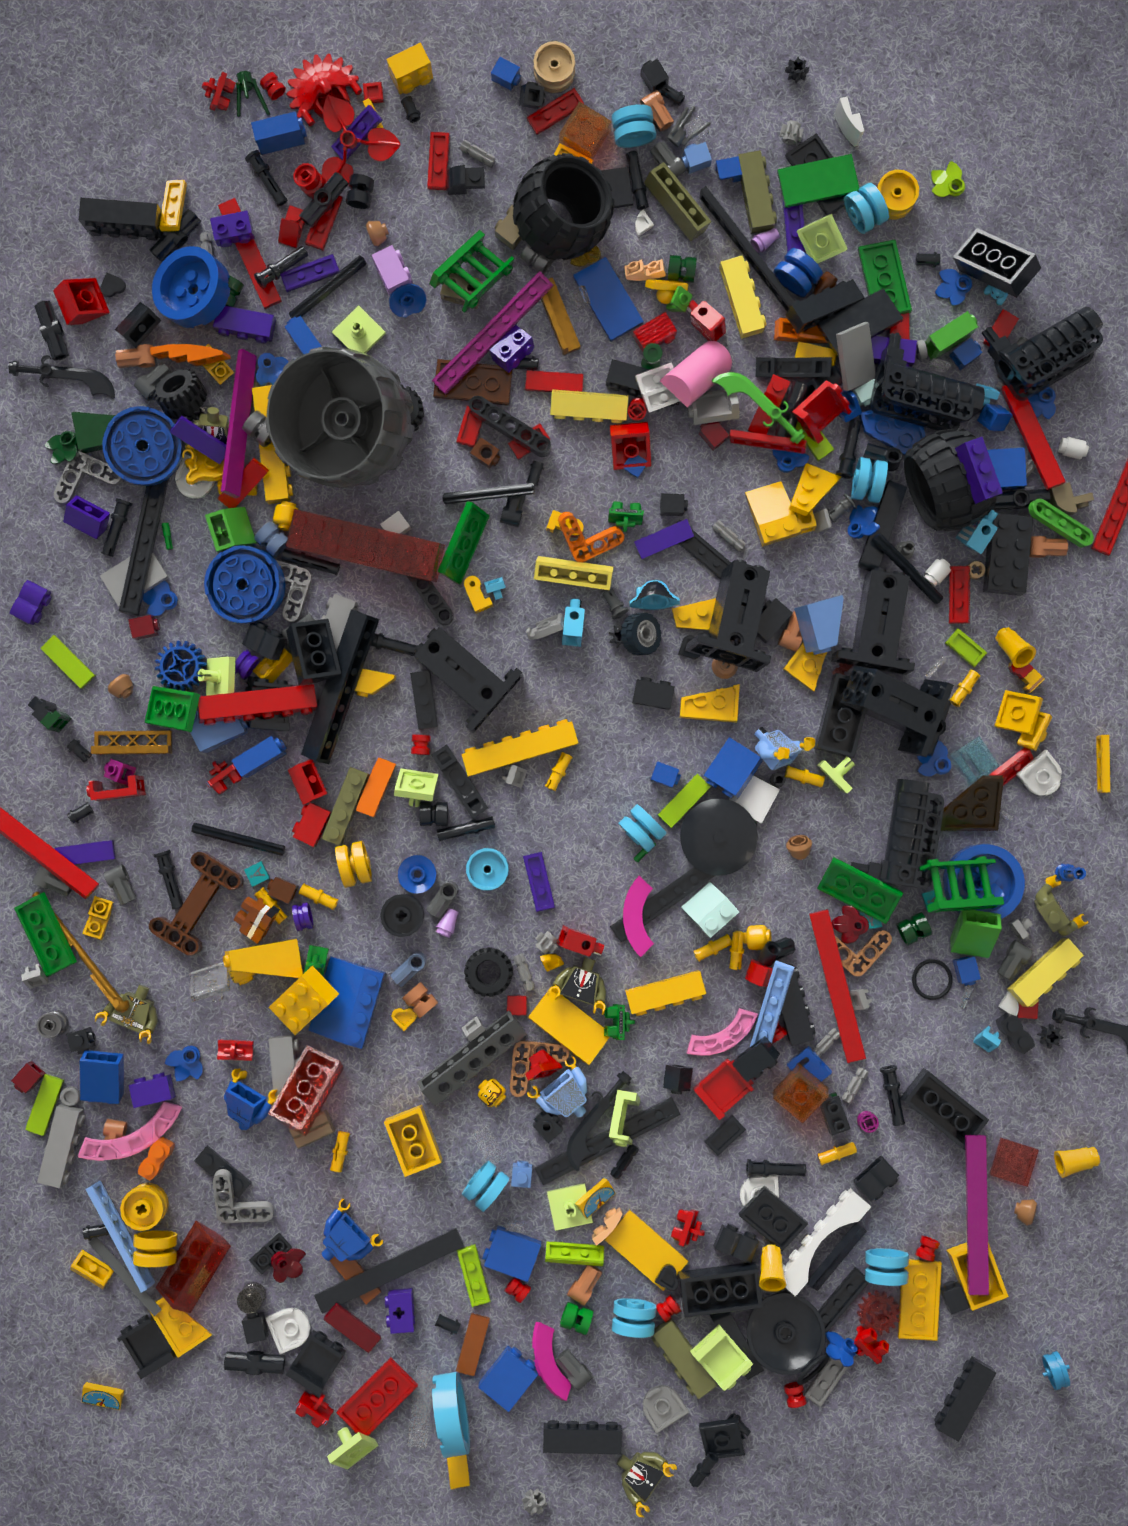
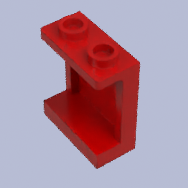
M827 380L792 411L807 437L818 444L824 439L820 432L841 412H845L848 415L851 413L849 401L841 394L842 389L836 383L832 384Z
M127 776L128 788L103 791L102 782L89 781V785L86 787L87 795L93 801L145 796L144 776Z
M728 1058L693 1087L696 1094L719 1120L725 1116V1112L748 1092L754 1090L751 1086L754 1082L752 1080L747 1082L732 1065L734 1060L730 1061Z

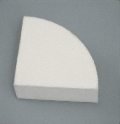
M644 209L638 214L635 222V231L638 237L654 227L653 222Z
M1008 991L998 1007L1007 1013L1017 1016L1019 1011L1018 1001Z

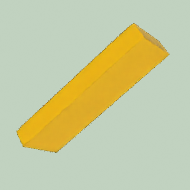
M185 180L166 182L159 224L161 232L180 230L187 187Z
M1099 735L1096 737L1097 792L1110 793L1109 735Z

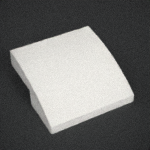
M848 97L840 98L834 113L836 121L847 140L854 147L858 146L864 133L860 113L852 115Z
M672 362L635 375L649 413L680 402L660 382L673 369Z
M753 776L738 799L733 796L732 799L729 798L728 800L740 804L750 813L753 820L762 823L780 789Z

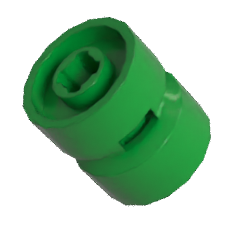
M567 1302L560 1321V1327L568 1330L574 1328L575 1332L586 1336L593 1317V1310L585 1307L579 1309L578 1305ZM577 1315L581 1316L579 1323L575 1322Z

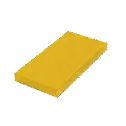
M546 992L527 1018L584 1063L590 1065L610 1038L604 1036V1027L560 994L554 1000L556 994L551 992L547 996Z
M630 1209L608 1237L605 1238L607 1243L662 1291L665 1288L655 1283L661 1268L666 1264H671L675 1267L677 1276L678 1272L689 1262Z
M909 1259V1265L904 1268L909 1272V1279L907 1284L900 1286L899 1339L938 1340L941 1261L932 1262Z

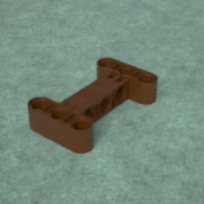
M196 852L191 857L192 866L203 874L173 921L165 917H156L149 923L150 932L188 956L195 955L202 949V942L192 935L191 931L219 887L222 885L227 889L235 890L244 883L243 876L206 852ZM200 855L205 857V864L202 866L197 863V858ZM216 865L220 866L222 869V872L219 876H216L213 873V869ZM233 875L238 879L236 886H232L229 882L230 877ZM158 920L163 923L161 931L156 929V922ZM173 931L179 933L180 938L178 941L172 939ZM190 941H193L196 944V949L194 952L188 949V943Z

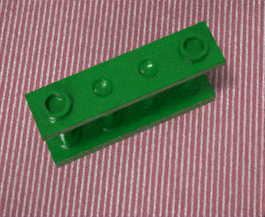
M480 230L433 272L429 283L433 288L438 287L440 284H445L465 300L462 308L464 313L469 308L473 309L478 304L479 299L504 275L507 277L513 270L512 264L515 258L511 256L504 263L484 246L483 239L485 234ZM480 252L496 265L498 269L492 273L472 256L473 253ZM468 262L484 275L487 280L481 284L461 268V264ZM452 273L458 274L476 290L471 295L451 280L449 275Z
M986 856L977 857L975 860L939 862V859H931L927 861V864L920 866V871H931L936 897L934 903L927 905L928 913L993 909L1004 905L1003 897H995L992 894L987 866L996 863V860L987 859ZM979 867L984 892L983 898H979L976 895L971 868ZM963 868L968 893L967 899H963L959 894L955 869ZM947 869L952 894L950 900H946V897L943 896L939 870Z

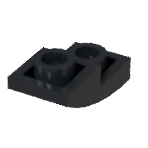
M278 1233L255 1253L249 1261L262 1275L271 1267V1258L276 1252L286 1253L292 1246Z

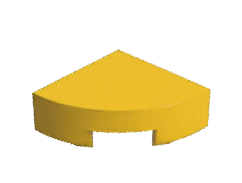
M546 954L540 956L547 972L564 965L559 955Z

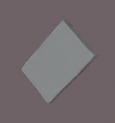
M863 322L836 334L843 389L849 391L875 378V366L869 323Z
M154 552L152 553L144 593L169 578ZM130 557L100 575L118 607L121 602Z

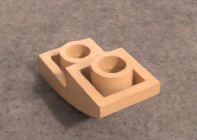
M662 259L652 261L645 266L642 260L633 261L624 266L627 280L645 281L666 276L665 265Z
M620 1207L607 1211L605 1213L606 1217H604L606 1226L600 1225L593 1231L592 1240L596 1245L608 1237L617 1226L622 1216Z

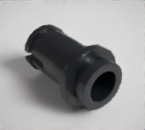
M667 83L664 84L663 87L665 89L662 88L660 94L671 100L673 105L680 106L685 99L683 92H678Z
M411 96L404 97L401 100V104L407 114L406 119L410 123H415L420 120L421 113L416 109Z
M934 252V254H916V266L933 265V267H936V265H940L941 256L937 252Z
M535 356L523 358L515 369L538 370L539 360Z
M533 461L530 464L531 469L526 483H533L534 486H538L541 472L544 470L543 463Z
M73 739L67 745L68 751L73 752L83 763L88 760L83 753L88 758L92 756L91 752L80 744V740Z
M774 773L770 776V784L776 788L782 787L786 781V778L781 773ZM776 777L780 778V783L775 782Z
M87 802L75 810L71 809L67 816L72 824H78L79 820L93 814L94 811Z
M104 1224L91 1227L87 1225L86 1228H83L85 1240L91 1241L92 1238L109 1235Z
M439 1314L435 1324L436 1327L438 1326L451 1332V1335L453 1333L457 1335L461 1325L457 1319L454 1321L442 1314Z
M731 1414L727 1419L738 1418L742 1439H745L744 1434L748 1437L751 1430L740 1420L741 1417L739 1415Z

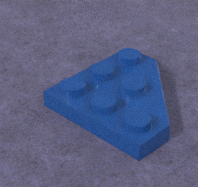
M894 405V411L902 413L901 407ZM872 410L862 412L859 415L865 434L891 448L900 449L903 455L916 442L926 436L922 426L874 413ZM913 411L911 413L914 414V418H917L919 416L916 415V411Z

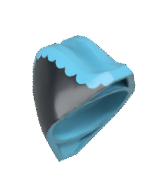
M658 580L646 582L642 587H637L636 597L630 601V607L646 610H660L680 605V599L669 591L665 583Z

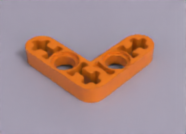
M563 512L558 518V524L570 552L577 562H585L620 545L624 541V533L619 527H610L585 539L577 519L571 512ZM568 518H569L570 525H571V527H572V528H570V529H569L568 526L566 525V521H565V520L568 519ZM614 533L617 534V535H616V536H617L616 539H613V534H614ZM572 534H579L576 541H570L569 538ZM596 541H602L601 547L593 548ZM579 550H582L583 554L581 556L579 555Z

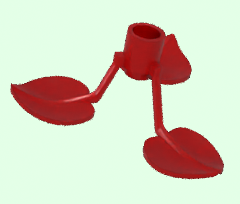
M328 95L325 100L323 118L325 125L330 131L339 132L343 128V132L340 135V141L344 145L343 161L338 157L328 158L322 166V176L327 182L336 172L344 177L349 184L350 176L354 174V170L351 165L346 164L347 149L356 147L357 143L369 145L368 154L376 161H385L393 156L401 144L392 132L384 128L370 130L368 133L369 141L357 138L353 132L346 128V126L351 125L354 121L353 107L345 100Z

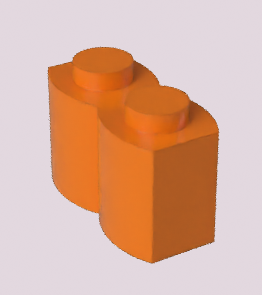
M161 1137L154 1142L149 1149L148 1157L141 1162L138 1174L149 1181L156 1177L163 1169L165 1160L172 1154L175 1143L165 1137Z

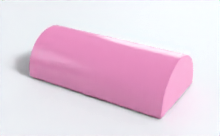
M707 341L667 373L660 382L688 408L715 385L712 379L730 371L732 367L730 353L719 342Z

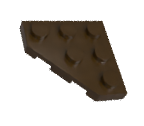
M981 776L944 807L940 830L998 831L1004 783L1003 776Z

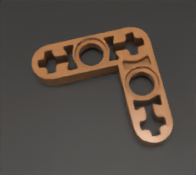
M879 930L855 954L835 936L837 944H840L838 950L845 949L848 952V957L845 960H841L842 966L854 976H862L892 942L889 932ZM886 934L885 939L887 942H881L878 947H881L880 950L876 946L871 945L873 941L875 944L879 942V935ZM867 948L874 949L875 955L873 958H866L864 953ZM860 955H861V957H862L865 961H867L868 964L866 965V964L863 962V963L860 965V968H861L862 970H861L860 972H859V971L853 972V970H854L853 964H854V963H855V964H859V963L862 961V960L858 959V958L860 957Z
M521 1040L516 1043L513 1049L510 1079L511 1094L515 1097H521L526 1093L528 1079L525 1073L529 1071V1057L536 1053L537 1047H546L548 1054H550L549 1046L553 1047V1051H559V1048H563V1052H566V1055H563L562 1058H558L557 1054H552V1057L558 1062H564L568 1059L569 1050L557 1043ZM521 1044H525V1048H528V1051H524L523 1058H527V1061L522 1059L515 1060V1057L520 1058V1051L517 1050V1047H520ZM518 1063H522L526 1067V1071L522 1074L515 1071V1066ZM513 1076L518 1078L526 1077L525 1081L521 1079V1087H524V1090H520V1093H516V1089H513V1086L517 1085V1079H513Z

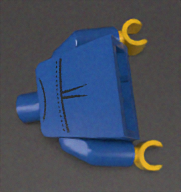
M241 1068L234 1069L231 1073L233 1081H230L225 1091L224 1100L227 1105L228 1116L239 1123L238 1127L241 1130H248L254 1124L261 1123L273 1109L274 1102L282 1100L284 1094H279L276 1098L275 1093L278 1089L272 1090L268 1094L269 1101H266L267 1097L239 1081L247 1077V1071H241Z
M344 1199L339 1201V1208L331 1213L325 1223L323 1233L326 1238L323 1240V1244L327 1248L322 1251V1256L327 1261H330L334 1256L341 1262L345 1259L348 1261L359 1260L370 1253L374 1246H381L383 1244V1240L377 1244L374 1242V1239L379 1234H374L369 1238L346 1212L342 1214L343 1211H347L350 1207V1203L347 1208L341 1207V1202Z

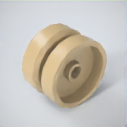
M558 41L547 42L541 45L536 51L533 60L534 78L538 86L544 87V91L550 93H559L568 89L573 83L575 76V57L572 50L564 43Z

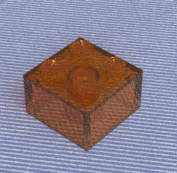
M579 101L559 133V142L593 159L610 133L612 121Z
M800 1063L773 1090V1099L801 1123H804L829 1097L828 1087Z

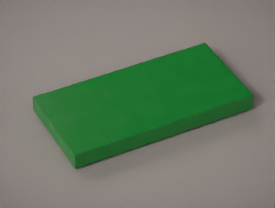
M852 154L777 170L785 208L845 196L853 191L859 192Z
M896 240L859 246L858 253L868 296L884 289L900 314L911 313L912 308Z
M466 502L437 571L459 585L463 581L490 517L489 514L473 502Z
M153 686L144 722L150 725L192 732L200 694Z
M835 857L832 858L817 887L818 890L884 924H887L903 895V892Z
M45 892L14 908L46 978L77 962Z

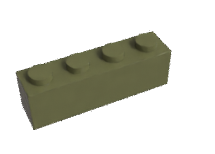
M761 150L738 154L742 171L740 182L750 233L769 231L777 223V215L775 211H772L773 195L768 190L770 180L769 175H765V156L762 157Z
M663 162L649 172L644 184L687 238L693 241L703 234L712 221L668 166Z
M352 767L349 768L321 839L339 846L343 845L370 774Z
M672 1318L668 1322H662L655 1328L654 1335L651 1338L657 1348L661 1346L664 1350V1358L669 1364H674L676 1367L675 1373L680 1380L684 1378L687 1382L686 1388L692 1396L696 1395L700 1399L718 1386L712 1376L692 1355L690 1351L693 1347Z

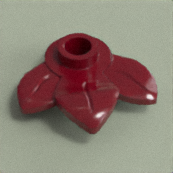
M845 905L842 907L843 915L834 918L831 923L836 931L842 933L841 942L849 944L857 941L860 935L868 931L869 922L866 917L859 915L856 908ZM857 922L861 923V928L856 926Z
M291 1249L287 1253L276 1252L271 1258L274 1279L279 1283H283L287 1277L297 1278L302 1275L303 1267L299 1262L306 1253L301 1249Z

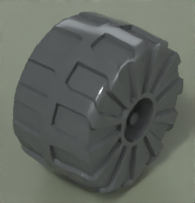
M318 347L311 349L309 353L297 359H292L283 367V371L278 376L274 385L271 386L268 394L267 418L265 419L266 429L279 459L296 470L299 476L321 485L337 488L371 485L378 482L379 477L388 470H395L403 460L401 455L406 445L412 441L414 425H411V413L413 412L411 396L408 391L401 387L399 376L387 365L372 356L352 349ZM346 415V416H347V421H346V423L344 424V423H343V419H344V416Z

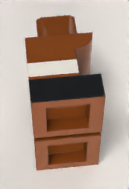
M247 897L243 901L241 908L249 913L247 914L240 910L236 914L234 921L241 925L239 929L241 933L258 944L268 933L280 909L275 906L270 908L265 905L261 897L257 901Z

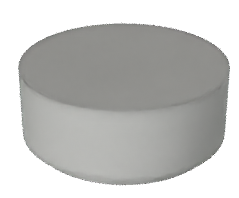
M924 340L917 341L916 356L919 360L926 359L928 356Z
M74 1086L63 1089L60 1094L61 1102L65 1106L76 1105L80 1101L79 1089Z

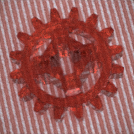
M878 1290L875 1291V1295L869 1292V1298L862 1297L864 1303L858 1304V1307L862 1309L857 1311L858 1316L861 1317L859 1322L864 1324L865 1330L872 1327L875 1331H878L879 1335H882V1330L890 1333L889 1327L895 1329L894 1321H900L896 1315L901 1314L899 1309H895L899 1306L898 1303L893 1302L894 1298L892 1295L887 1298L885 1291L882 1295H880ZM887 1303L890 1305L891 1312L886 1310ZM881 1309L883 1313L876 1316L874 1312H879ZM866 1313L871 1315V1323L868 1321Z

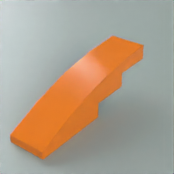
M168 344L150 347L151 355L158 359L169 357V359L177 363L187 361L196 367L231 359V356L222 350L200 345Z

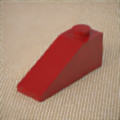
M773 374L764 395L778 408L790 385V381ZM759 406L748 431L767 435L770 427H765L763 422L771 424L772 420Z

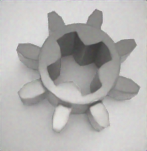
M790 120L787 121V125L782 124L779 136L783 137L782 141L784 143L795 145L797 141L801 142L804 129H800L801 124L799 122Z
M549 931L545 934L540 932L535 938L538 941L535 946L545 955L549 951L553 953L558 948L556 945L558 939Z
M538 1488L535 1491L530 1489L522 1499L524 1510L529 1512L531 1516L535 1513L539 1515L544 1511L543 1507L547 1505L545 1494L540 1492Z

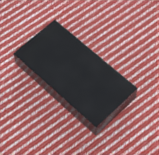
M731 1115L705 1140V1143L719 1156L746 1129Z

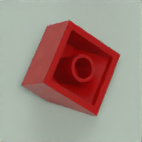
M96 278L64 279L53 290L67 325L84 324L110 313Z
M648 422L610 425L613 470L624 469L625 467H651ZM637 455L647 461L646 463L624 465L628 458H634Z

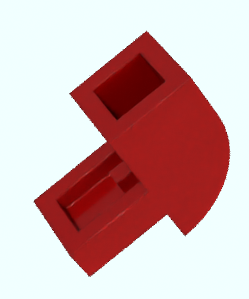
M751 959L745 979L761 987H768L773 968L764 966L759 961Z

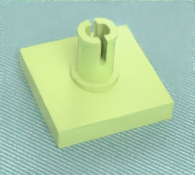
M832 214L797 230L806 253L817 264L848 249Z
M358 305L332 331V334L347 349L366 354L386 332Z
M235 657L207 659V670L200 669L198 671V675H205L202 677L198 676V680L206 682V696L234 693Z
M846 756L835 768H832L825 760H821L817 766L843 793L847 794L853 789L843 777L855 766L854 762L851 761L844 767L851 760L849 757Z
M400 769L394 796L409 798V805L412 807L414 800L415 807L420 806L421 800L433 801L438 774Z
M585 1183L547 1191L555 1231L593 1223L592 1215L586 1219L574 1204L587 1193Z
M344 1427L337 1433L342 1445L327 1457L331 1464L348 1470L374 1450L378 1444L374 1438L360 1432L352 1437L349 1429Z

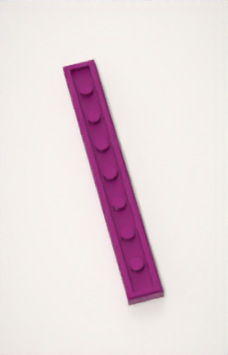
M539 271L432 379V382L446 395L554 285Z
M244 349L238 350L221 485V492L234 498L240 497L248 435L242 428L250 416L257 360L256 355Z
M965 1135L968 1294L989 1295L986 1136Z

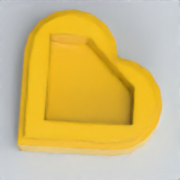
M396 1008L392 1012L391 1017L405 1031L416 1020L417 1015L413 1012V1008L405 1010Z

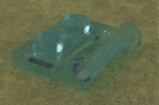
M980 736L950 754L951 758L955 759L969 780L968 784L970 786L981 776L990 775L1000 767ZM965 752L980 773L976 777L961 756Z

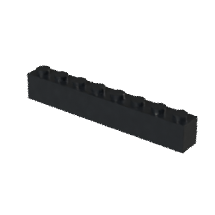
M351 609L336 651L341 675L326 680L301 752L302 756L316 762L330 763L380 619Z

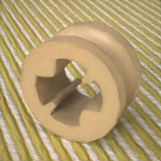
M974 561L968 565L970 566L971 579H978L984 575L985 566L981 562ZM972 566H974L975 568H980V570L978 571L980 572L979 575L977 573H972Z

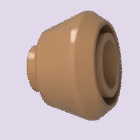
M368 221L366 224V229L373 245L380 246L387 239L386 235L389 234L385 223Z
M713 659L712 670L717 677L728 679L737 672L738 666L728 663L722 665L723 662Z
M127 674L118 676L108 685V692L118 698L123 697L125 699L133 693V684L130 676Z
M793 836L786 843V848L791 856L798 860L805 859L810 854L812 840L807 836Z
M1028 1199L1021 1200V1203H1016L1014 1214H1017V1219L1027 1226L1031 1225L1034 1221L1037 1209L1036 1201Z

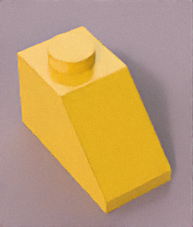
M362 669L355 692H357V696L368 698V694L374 695L394 682L396 676Z

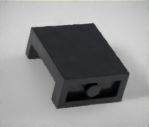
M257 678V682H252L251 691L292 687L293 685H288V681L283 680L269 683V679ZM282 714L274 715V718L271 719L255 717V720L249 721L248 728L287 732L290 728V723H288L289 717H282Z
M147 1314L138 1319V1324L135 1326L128 1325L120 1331L121 1335L117 1338L119 1342L123 1341L138 1366L139 1371L137 1374L140 1379H143L176 1357L175 1352L153 1316L148 1317Z
M313 1330L288 1369L286 1376L319 1396L338 1363L345 1355L346 1350L343 1349L344 1346L339 1342H332L327 1339V1335L322 1331L316 1332Z

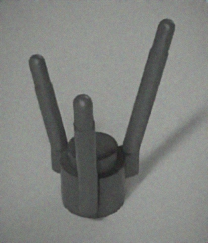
M692 106L690 110L689 107L684 109L667 137L676 147H679L681 144L685 146L691 139L711 125L710 122H707L687 138L685 137L687 133L682 128L695 110V106Z

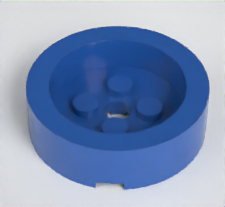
M189 246L178 249L160 264L155 273L152 284L154 304L164 316L181 327L194 328V326L201 324L206 325L220 314L227 303L230 294V288L228 287L229 273L218 259L200 247ZM198 287V291L195 294H192V288Z
M136 406L125 409L112 418L107 425L102 447L106 462L120 478L134 485L152 486L166 481L178 469L182 460L183 441L170 433L175 424L167 415L150 407ZM144 440L148 443L146 451H139L137 449L139 441Z
M234 546L220 552L211 561L205 574V594L211 607L218 615L232 622L250 624L269 618L277 611L285 594L286 583L281 566L269 553L258 548ZM241 579L247 581L248 587L244 590H241L238 586Z
M976 844L961 849L949 861L975 860V858L986 856L987 859L996 860V863L987 866V871H993L998 874V879L995 883L1004 893V905L978 911L1001 914V919L1013 912L1020 903L1025 888L1024 873L1017 859L1007 850L990 844ZM979 867L971 868L972 876L980 875ZM963 868L955 869L959 894L963 899H967L968 893ZM945 869L943 875L944 894L946 899L950 900L952 894L947 869ZM974 882V886L979 888L977 882Z

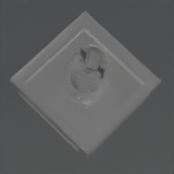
M223 962L190 972V998L192 1002L211 997L212 1002H217L216 997L221 1001L224 998L223 992L230 990V974Z

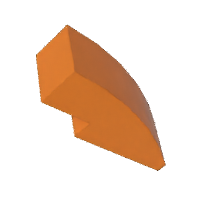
M779 318L775 321L774 340L828 343L817 326L797 334L787 318Z
M378 757L356 811L371 817L376 816L394 772L395 763Z

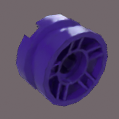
M246 649L235 661V674H240V677L246 680L258 665L260 658L252 656L251 652Z
M303 903L302 906H298V904L293 905L292 914L296 930L303 931L304 928H314L309 903Z

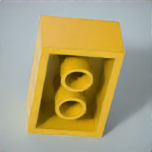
M311 966L268 1008L296 1035L329 1005L339 993Z
M422 1105L385 1119L384 1124L404 1177L442 1162L443 1158Z
M967 1242L946 1250L957 1280L963 1288L972 1311L1009 1297L989 1243V1295L968 1294Z

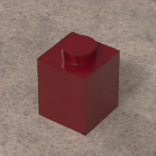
M719 422L700 425L699 435L712 451L723 444L729 437V434Z
M153 615L128 619L133 639L140 640L159 635L160 623Z
M30 1061L24 1065L11 1081L19 1092L26 1094L38 1084L46 1073L33 1061Z

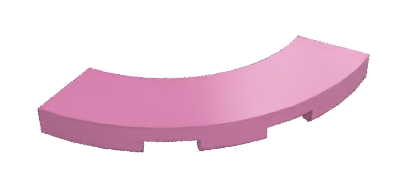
M739 1008L733 1021L722 1031L707 1036L691 1035L686 1053L697 1056H709L731 1049L747 1036L756 1021L758 1013Z

